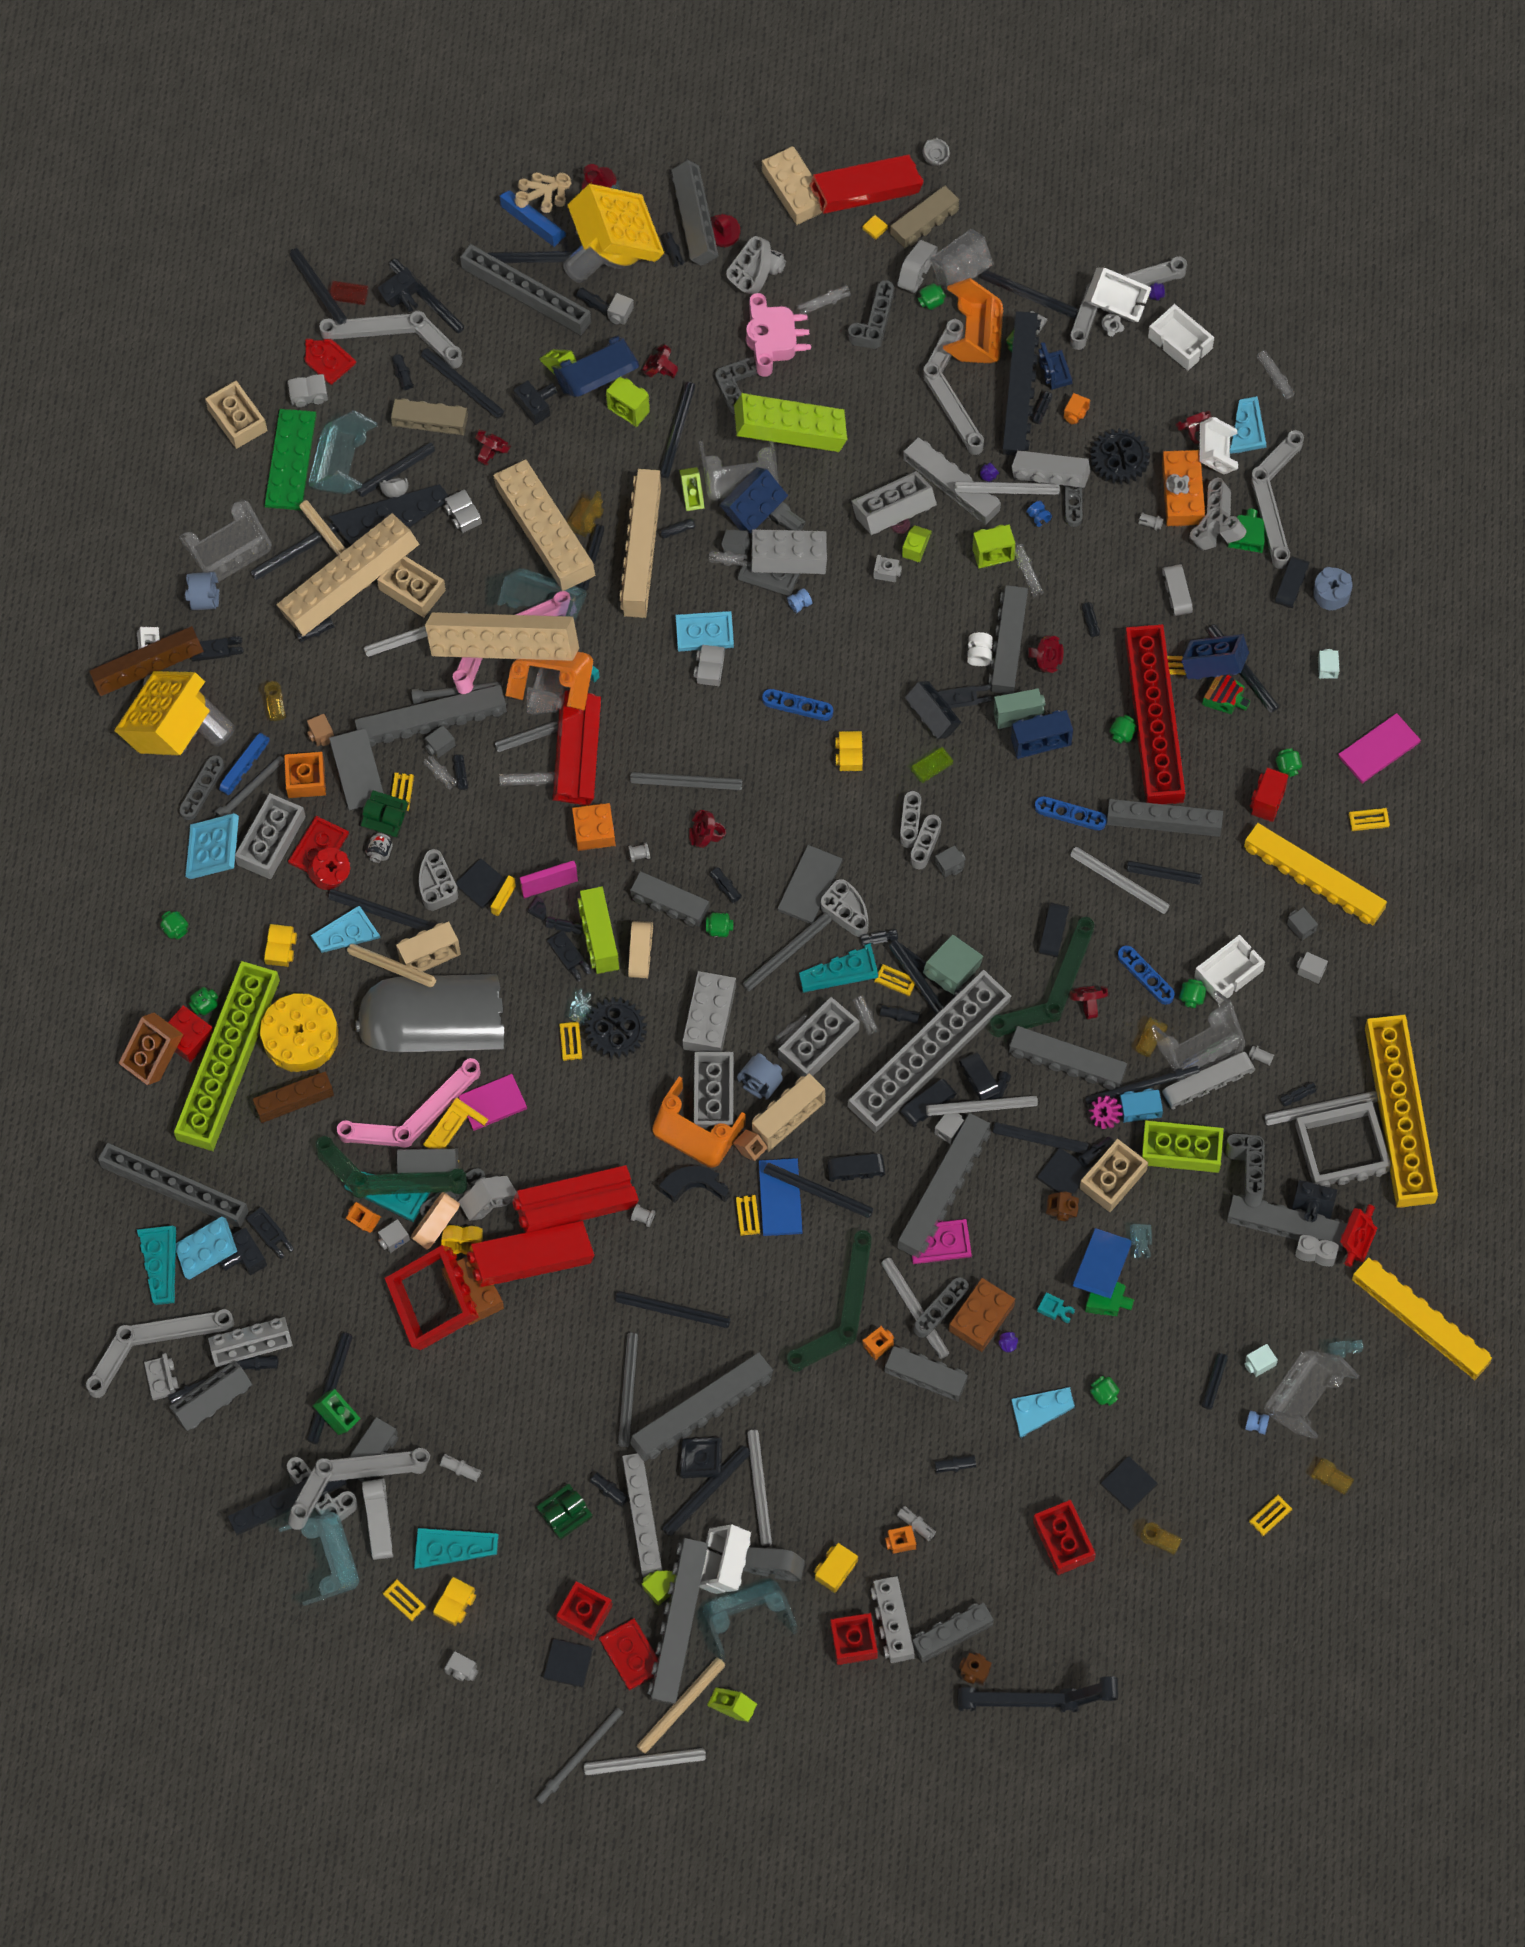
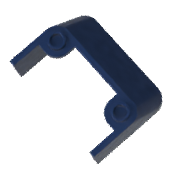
M614 336L608 340L607 347L578 361L568 359L561 362V366H552L563 393L578 397L639 367L638 361L624 338Z

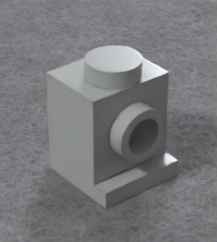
M877 555L874 579L896 582L897 576L900 577L902 571L899 560Z
M455 1651L445 1667L446 1674L450 1675L453 1672V1676L460 1681L464 1679L473 1681L478 1670H476V1662Z

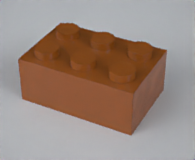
M156 1013L143 1016L119 1064L146 1085L158 1082L162 1078L183 1034Z
M467 1257L457 1261L464 1272L463 1278L470 1287V1296L477 1305L475 1308L479 1318L470 1322L468 1326L504 1309L503 1301L494 1285L479 1288L478 1281H475L473 1278V1270L475 1268L472 1264H469ZM444 1267L442 1268L443 1277L450 1291L452 1292L461 1312L463 1313L457 1296L455 1294V1291L453 1289L452 1283L450 1281V1278L448 1276V1273L446 1271V1268Z
M982 1278L950 1323L949 1332L983 1352L1015 1306V1298Z

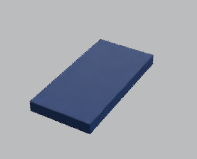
M798 1158L759 1161L763 1236L802 1234L800 1188L764 1173L766 1164L771 1163L799 1175Z
M1095 1228L1073 1286L1111 1299L1131 1248L1132 1240Z

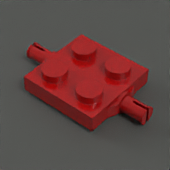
M1368 1204L1365 1213L1361 1209L1354 1208L1348 1219V1224L1340 1241L1348 1253L1344 1262L1346 1266L1351 1267L1354 1259L1364 1262L1377 1231V1227L1372 1221V1214L1375 1209L1373 1205Z

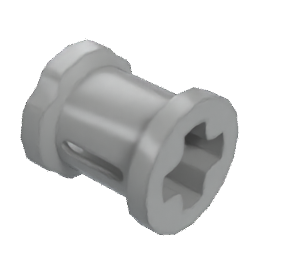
M647 842L640 846H628L631 862L642 858L650 859Z
M637 1204L632 1213L631 1220L643 1222L646 1226L650 1227L656 1212L655 1210L649 1211L641 1208Z

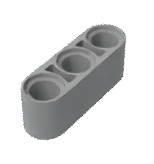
M1182 565L1163 567L1162 574L1166 578L1164 582L1166 590L1170 594L1171 608L1174 609L1173 616L1192 613V602Z
M915 791L908 792L904 797L900 842L906 848L914 847L918 837L921 796ZM915 801L916 804L911 805L908 802ZM913 818L915 821L909 822L907 819ZM911 835L913 838L906 839L905 836Z
M929 815L925 818L911 851L910 862L915 869L920 870L926 867L939 837L941 820L936 815ZM931 824H933V825H936L937 827H936V828H930V827H928V826L931 825ZM925 840H926V841H929L930 843H929V844H923L922 841H925ZM922 857L923 860L918 861L915 858Z

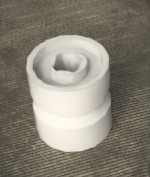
M979 632L971 634L968 640L967 662L972 666L990 665L992 659V651L990 650L992 649V636Z

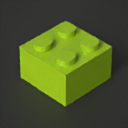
M619 377L607 389V408L635 427L650 412L649 394L643 388L633 385L629 379Z
M998 525L993 529H981L974 533L973 552L978 568L1014 560L1015 540L1010 525Z

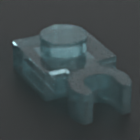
M579 989L575 992V1000L571 1002L569 1018L584 1025L585 1021L589 1020L587 1014L591 1013L592 1006L587 1004V1001L591 999V993H587L583 997V989Z
M1130 1225L1131 1245H1136L1134 1251L1135 1259L1141 1257V1252L1144 1254V1259L1150 1258L1151 1252L1147 1246L1152 1245L1151 1225Z
M1357 1340L1353 1342L1329 1343L1327 1348L1328 1355L1334 1356V1358H1343L1351 1352H1362L1363 1342L1362 1340Z

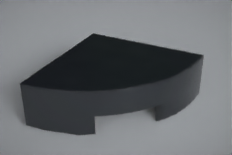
M537 896L527 912L543 922L546 918L547 910L544 901Z

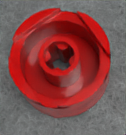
M325 848L319 851L308 867L309 878L318 888L323 890L335 889L343 883L350 872V862L347 854L336 848Z

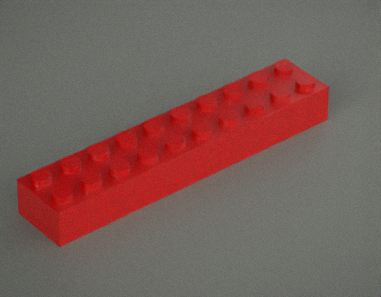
M1162 624L1126 627L1125 643L1146 803L1162 805L1184 803L1185 786L1164 626Z

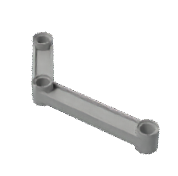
M1175 257L1171 261L1123 276L1150 287L1155 282L1160 284L1173 279L1183 278L1186 273L1187 262L1183 257ZM1090 284L1086 287L1085 295L1071 331L1070 345L1076 350L1085 347L1098 307L1084 302Z
M421 311L404 315L347 319L346 323L341 325L336 320L324 319L319 326L322 338L332 340L415 332L450 367L458 368L463 362L460 348L455 346L436 328Z
M952 319L947 323V327L928 363L924 366V381L935 395L967 447L968 452L972 455H978L983 451L984 438L978 432L943 375V371L952 356L943 349V346L960 340L963 335L962 322Z
M1297 430L1291 431L1282 443L1253 470L1251 484L1260 517L1264 519V532L1272 563L1278 569L1288 566L1290 551L1286 543L1270 480L1302 449L1304 436Z
M222 1309L213 1313L133 1326H121L118 1328L116 1336L92 1376L86 1382L90 1395L94 1398H100L106 1393L108 1386L132 1346L230 1331L234 1326L231 1312ZM223 1318L229 1319L225 1324L220 1323ZM131 1334L129 1339H122L123 1335ZM95 1384H101L98 1390H92Z
M417 1448L411 1452L336 1460L319 1459L291 1509L288 1518L289 1526L296 1530L302 1529L305 1526L329 1481L409 1472L421 1474L428 1465L430 1459L429 1452L426 1449Z

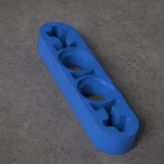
M768 689L763 693V704L770 708L822 721L830 720L833 716V707L827 702L774 689ZM773 695L774 699H772V701H768L767 697ZM779 697H782L781 704H778ZM791 699L794 705L787 707L784 705V701ZM804 704H810L812 706V709L810 711H804L802 709V706ZM815 706H818L817 713H814ZM824 708L828 709L826 715L822 714Z
M262 733L255 737L222 781L219 788L220 791L227 795L232 793L241 781V776L247 773L253 765L251 764L253 760L257 759L268 745L269 737Z
M1043 796L1039 797L1035 802V810L1040 815L1098 831L1106 826V816L1101 812ZM1045 802L1047 807L1041 809L1042 803ZM1060 807H1063L1066 809L1067 813L1065 815H1059L1056 812V810ZM1076 813H1083L1085 818L1077 820L1074 815ZM1088 815H1091L1090 821L1088 823ZM1101 818V822L1098 825L1095 824L1094 820Z
M1131 946L1121 947L1118 952L1119 961L1161 1004H1170L1174 999V990ZM1123 952H1130V958L1134 961L1132 964L1128 957L1123 958ZM1142 965L1145 971L1138 973L1134 970V967ZM1150 978H1155L1158 981V984L1156 986H1150L1147 983V980ZM1161 985H1163L1161 990L1165 994L1169 992V998H1162V992L1159 990Z

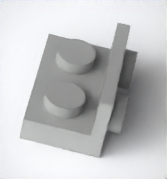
M166 1353L162 1354L163 1358L144 1362L153 1400L168 1397V1395L176 1392V1388H179L176 1376L172 1377L171 1370H175L172 1358L168 1359Z

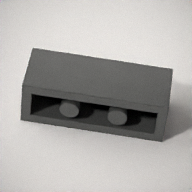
M458 1148L397 1150V1173H403V1177H415V1173H422V1177H432L434 1173H442V1176H453V1172H458Z
M376 1417L349 1458L387 1454L386 1452L389 1447H394L398 1441L397 1429ZM372 1476V1477L356 1478V1479L360 1480L361 1482H364V1481H367L368 1479H369V1480H372V1478H373L374 1476Z

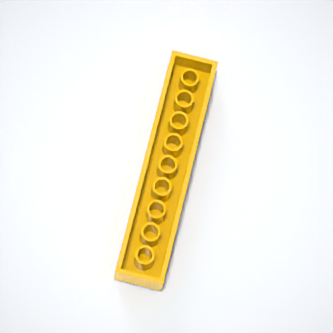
M1406 1015L1367 1019L1365 1031L1378 1096L1384 1140L1391 1163L1390 1174L1396 1208L1435 1204L1438 1192Z

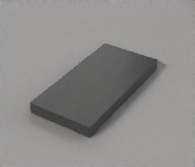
M366 728L329 738L349 811L364 807L367 800L370 799L373 790L383 793Z
M808 845L777 910L812 924L821 908V898L831 887L843 862V858Z

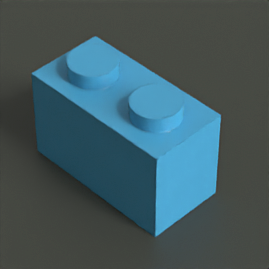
M1145 1089L1138 1093L1128 1091L1120 1095L1123 1123L1162 1118L1163 1109L1159 1090Z

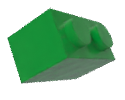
M335 1389L326 1392L312 1405L338 1435L348 1432L361 1419Z

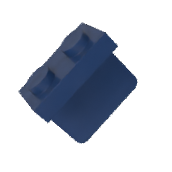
M1041 342V349H1038L1040 356L1039 364L1041 369L1044 368L1046 384H1050L1051 390L1071 385L1072 378L1062 350L1048 354L1045 342Z

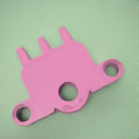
M760 293L753 294L750 297V322L747 325L746 343L754 351L757 373L760 376L766 377L772 373L773 361L790 360L794 357L796 351L811 349L810 344H796V336L809 335V330L795 329L794 322L807 320V315L793 314L787 307L767 308L766 298Z

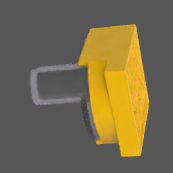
M588 184L568 204L582 243L563 264L565 272L574 281L583 283L603 264L621 269L634 264L639 259L656 262L664 254L641 194Z
M154 671L114 731L139 753L181 755L186 751L188 743L196 736L197 731L213 746L217 747L224 744L232 736L235 725L199 691L205 681L195 672Z

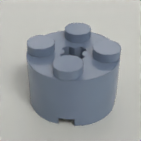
M1324 568L1316 577L1313 595L1318 605L1327 610H1337L1344 607L1348 603L1352 591L1351 575L1338 568Z
M216 573L187 574L186 580L189 590L185 591V597L187 601H190L191 610L216 609L219 606V589H216L215 584L218 583Z
M757 1053L756 1056L751 1057L737 1078L739 1082L743 1081L745 1084L743 1088L759 1099L762 1097L768 1099L783 1080L781 1075L782 1068L777 1064L769 1062L764 1055Z

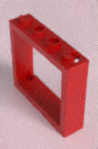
M441 1245L385 1278L412 1348L422 1350L479 1318L475 1308L477 1305L470 1296V1287L463 1278L464 1272L457 1263V1255L453 1253L450 1247ZM442 1258L463 1313L423 1335L402 1280Z

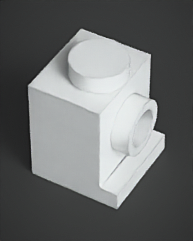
M159 627L139 628L137 632L138 649L147 646L145 642L152 644L159 641Z

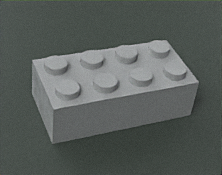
M917 471L852 500L856 519L871 535L937 505L931 485Z
M752 530V572L826 574V531Z
M269 793L235 854L237 865L271 880L305 819L304 808Z
M698 971L683 1038V1049L696 1052H722L736 989V978Z
M830 997L778 1049V1058L800 1077H805L809 1073L813 1076L859 1031V1020Z
M695 1052L694 1123L711 1132L715 1125L720 1123L730 1127L734 1125L733 1052Z

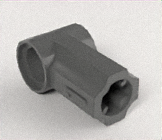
M784 502L768 516L770 521L773 520L776 522V525H782L788 530L801 531L805 525V521L791 512L789 506Z

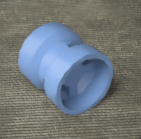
M804 588L799 590L796 595L792 594L787 597L788 604L795 613L801 611L804 606L808 607L812 604V599Z
M1250 1411L1245 1430H1256L1258 1433L1265 1435L1269 1415H1258L1256 1412Z

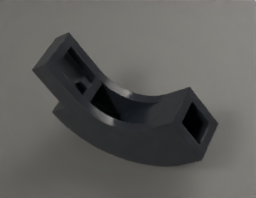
M702 1166L680 1168L667 1176L659 1185L660 1192L674 1203L685 1191L696 1187L707 1189L723 1202H726L730 1197L728 1186L723 1182L718 1183L719 1173Z

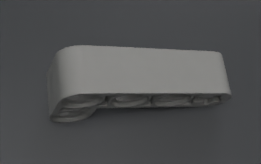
M291 1458L287 1463L289 1475L296 1484L308 1479L312 1473L301 1458ZM294 1466L300 1467L301 1476L296 1469H293ZM349 1491L341 1493L334 1499L327 1493L322 1495L325 1497L324 1501L317 1503L314 1507L324 1522L332 1526L344 1520L357 1509V1500L355 1495ZM350 1499L353 1501L350 1506L343 1505L345 1500ZM331 1511L337 1513L333 1518L326 1517Z

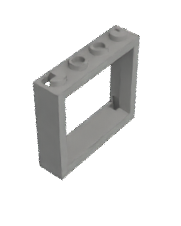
M1372 1101L1296 1119L1295 1126L1312 1183L1325 1187H1330L1331 1184L1335 1183L1345 1185L1350 1182L1349 1180L1357 1179V1181H1363L1368 1179V1176L1376 1175L1381 1177L1382 1174L1390 1171L1391 1163ZM1368 1116L1382 1162L1319 1175L1306 1129Z

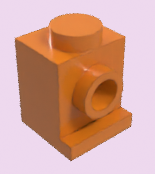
M1073 393L1064 410V419L1070 424H1077L1079 419H1083L1086 411L1089 410L1090 399Z
M358 1202L350 1207L346 1217L347 1220L369 1233L373 1231L381 1218L380 1215Z
M880 1326L863 1340V1347L874 1360H877L878 1357L894 1346V1336L888 1329L884 1330ZM878 1341L883 1342V1345L878 1347L876 1343Z
M912 1525L888 1530V1537L885 1538L887 1550L891 1549L892 1554L915 1550L916 1541ZM902 1539L904 1543L897 1544L896 1541Z

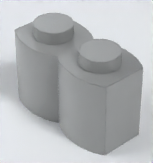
M312 375L288 381L292 406L304 407L309 403L322 404L328 400L324 375Z
M465 489L445 498V511L448 515L452 514L454 518L452 522L456 529L460 528L461 532L464 533L482 524L481 516Z
M702 645V649L698 650L697 661L700 662L699 666H695L694 678H697V684L720 686L725 647Z
M1302 1235L1300 1236L1295 1256L1303 1261H1315L1322 1266H1334L1339 1246L1332 1241H1319L1313 1236Z

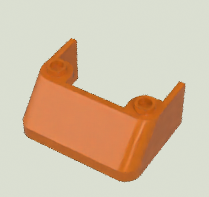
M971 278L947 286V290L958 297L957 306L959 311L966 315V330L964 339L944 345L943 349L961 362L994 363L999 361L1003 318L1001 300Z
M577 652L573 661L516 659L511 665L505 696L523 700L529 666L560 670V683L565 687H570L567 706L585 710L593 667L591 655Z
M679 1076L661 1104L653 1124V1134L658 1139L710 1168L717 1167L746 1125L745 1113L742 1112L732 1127L720 1123L715 1125L711 1132L703 1129L678 1114L682 1107L678 1096L683 1090V1080Z

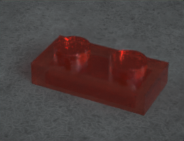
M333 281L330 294L335 301L365 305L369 288L365 285Z

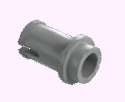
M1144 513L1140 516V525L1153 527L1154 530L1161 529L1163 519L1160 516L1154 517Z
M1252 1046L1249 1057H1251V1060L1256 1059L1270 1066L1274 1054L1259 1049V1046Z

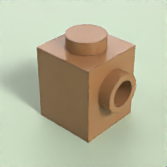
M325 714L308 720L307 724L310 731L307 733L311 742L315 741L317 746L330 744L329 738L334 737V734Z
M745 1130L733 1142L744 1157L753 1161L768 1148L757 1133Z

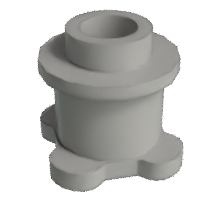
M1108 314L1102 319V327L1109 336H1114L1115 333L1124 330V326L1120 322L1121 318L1118 315Z
M1172 474L1166 480V488L1174 494L1181 492L1187 494L1189 492V477L1186 475L1180 477L1177 474Z

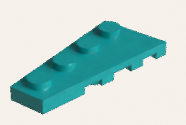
M871 943L864 945L865 948L858 951L856 949L850 951L844 957L833 958L831 962L825 965L821 963L800 972L799 976L803 992L878 978Z
M353 1170L344 1186L346 1190L411 1222H414L421 1205L425 1203L432 1191V1187L429 1186L423 1187L415 1183L396 1181L393 1178L378 1177V1175Z
M164 1226L138 1229L137 1233L141 1240L140 1246L145 1258L144 1264L149 1276L148 1282L153 1303L155 1305L174 1303L176 1227Z
M418 1528L414 1569L497 1555L499 1534Z

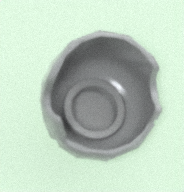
M938 138L926 141L923 148V157L926 162L934 166L944 164L950 155L948 145Z
M396 478L389 481L383 480V483L379 482L382 493L390 498L404 495L408 489L407 478L405 480Z

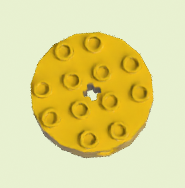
M291 994L279 998L267 1009L261 1020L260 1036L267 1056L276 1066L290 1072H299L319 1068L332 1057L338 1045L339 1030L332 1009L322 999L310 994Z

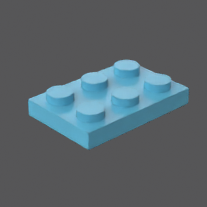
M731 611L676 615L678 651L701 650L702 645L734 648Z
M224 1217L218 1218L176 1243V1252L185 1278L189 1280L237 1252L227 1220Z

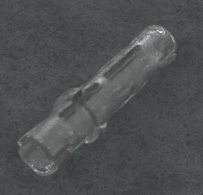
M845 285L834 291L829 290L827 294L810 301L798 304L797 309L801 310L799 313L803 315L830 303L835 304L837 303L836 301L851 296V293L847 291L849 288Z
M1267 351L1260 352L1257 358L1274 381V386L1281 391L1285 399L1291 398L1295 392L1287 382L1286 376L1279 371Z
M1023 544L1016 545L1018 549L1015 547L1017 565L1025 576L1032 596L1037 597L1039 596L1038 593L1042 595L1044 591L1031 565V558L1027 556Z
M535 771V773L499 774L500 786L554 784L555 772L539 773V771Z

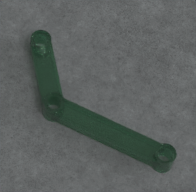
M1082 917L1079 919L1048 1002L1005 1015L993 1016L990 1020L989 1028L993 1036L1002 1037L1016 1031L1017 1026L1028 1029L1050 1022H1057L1061 1019L1070 990L1073 988L1094 933L1095 924L1091 918ZM1086 926V927H1089L1090 929L1087 930V931H1085V930H1082L1081 927ZM1056 1009L1058 1013L1053 1014L1049 1010ZM1001 1024L1003 1027L1001 1029H997L994 1027V1025Z
M322 1136L316 1141L317 1157L319 1160L323 1161L357 1198H364L367 1195L431 1192L462 1194L467 1190L466 1172L462 1169H453L451 1172L366 1175L341 1152L330 1137Z
M860 1230L854 1236L840 1327L798 1349L791 1350L787 1355V1366L791 1371H801L803 1368L856 1341L872 1241L868 1231ZM860 1239H865L868 1241L866 1244L863 1245L858 1243ZM846 1331H851L853 1335L851 1337H846L843 1335V1333ZM793 1358H799L801 1362L798 1364H794L791 1362V1360Z

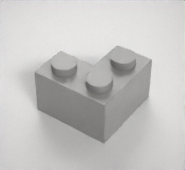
M508 1176L482 1177L475 1182L471 1189L463 1194L464 1196L458 1202L469 1221L484 1218L493 1208L507 1206L514 1199L516 1190Z

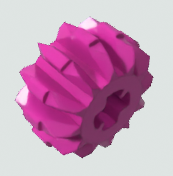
M1105 1096V1098L1098 1097V1102H1092L1095 1108L1089 1109V1112L1094 1113L1090 1119L1096 1120L1095 1126L1101 1125L1102 1129H1106L1107 1126L1113 1128L1114 1122H1120L1117 1116L1123 1115L1122 1112H1118L1122 1106L1116 1105L1117 1099ZM1104 1109H1107V1110H1106V1112L1108 1113L1107 1116H1104V1115H1105Z

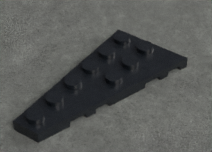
M438 484L399 497L329 516V520L349 546H351L392 513L407 528H411L446 504L445 498L449 497V495Z

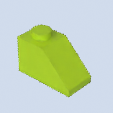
M552 349L541 357L540 361L555 374L552 366H561L560 363L565 360L576 361L571 350Z
M698 468L679 470L686 511L705 508Z
M914 525L905 540L902 557L920 562L932 531Z
M672 1571L649 1573L643 1579L642 1588L659 1606L671 1596V1594H668L670 1582L674 1583L675 1575L672 1574Z
M715 1688L707 1706L745 1722H749L757 1703L742 1692Z

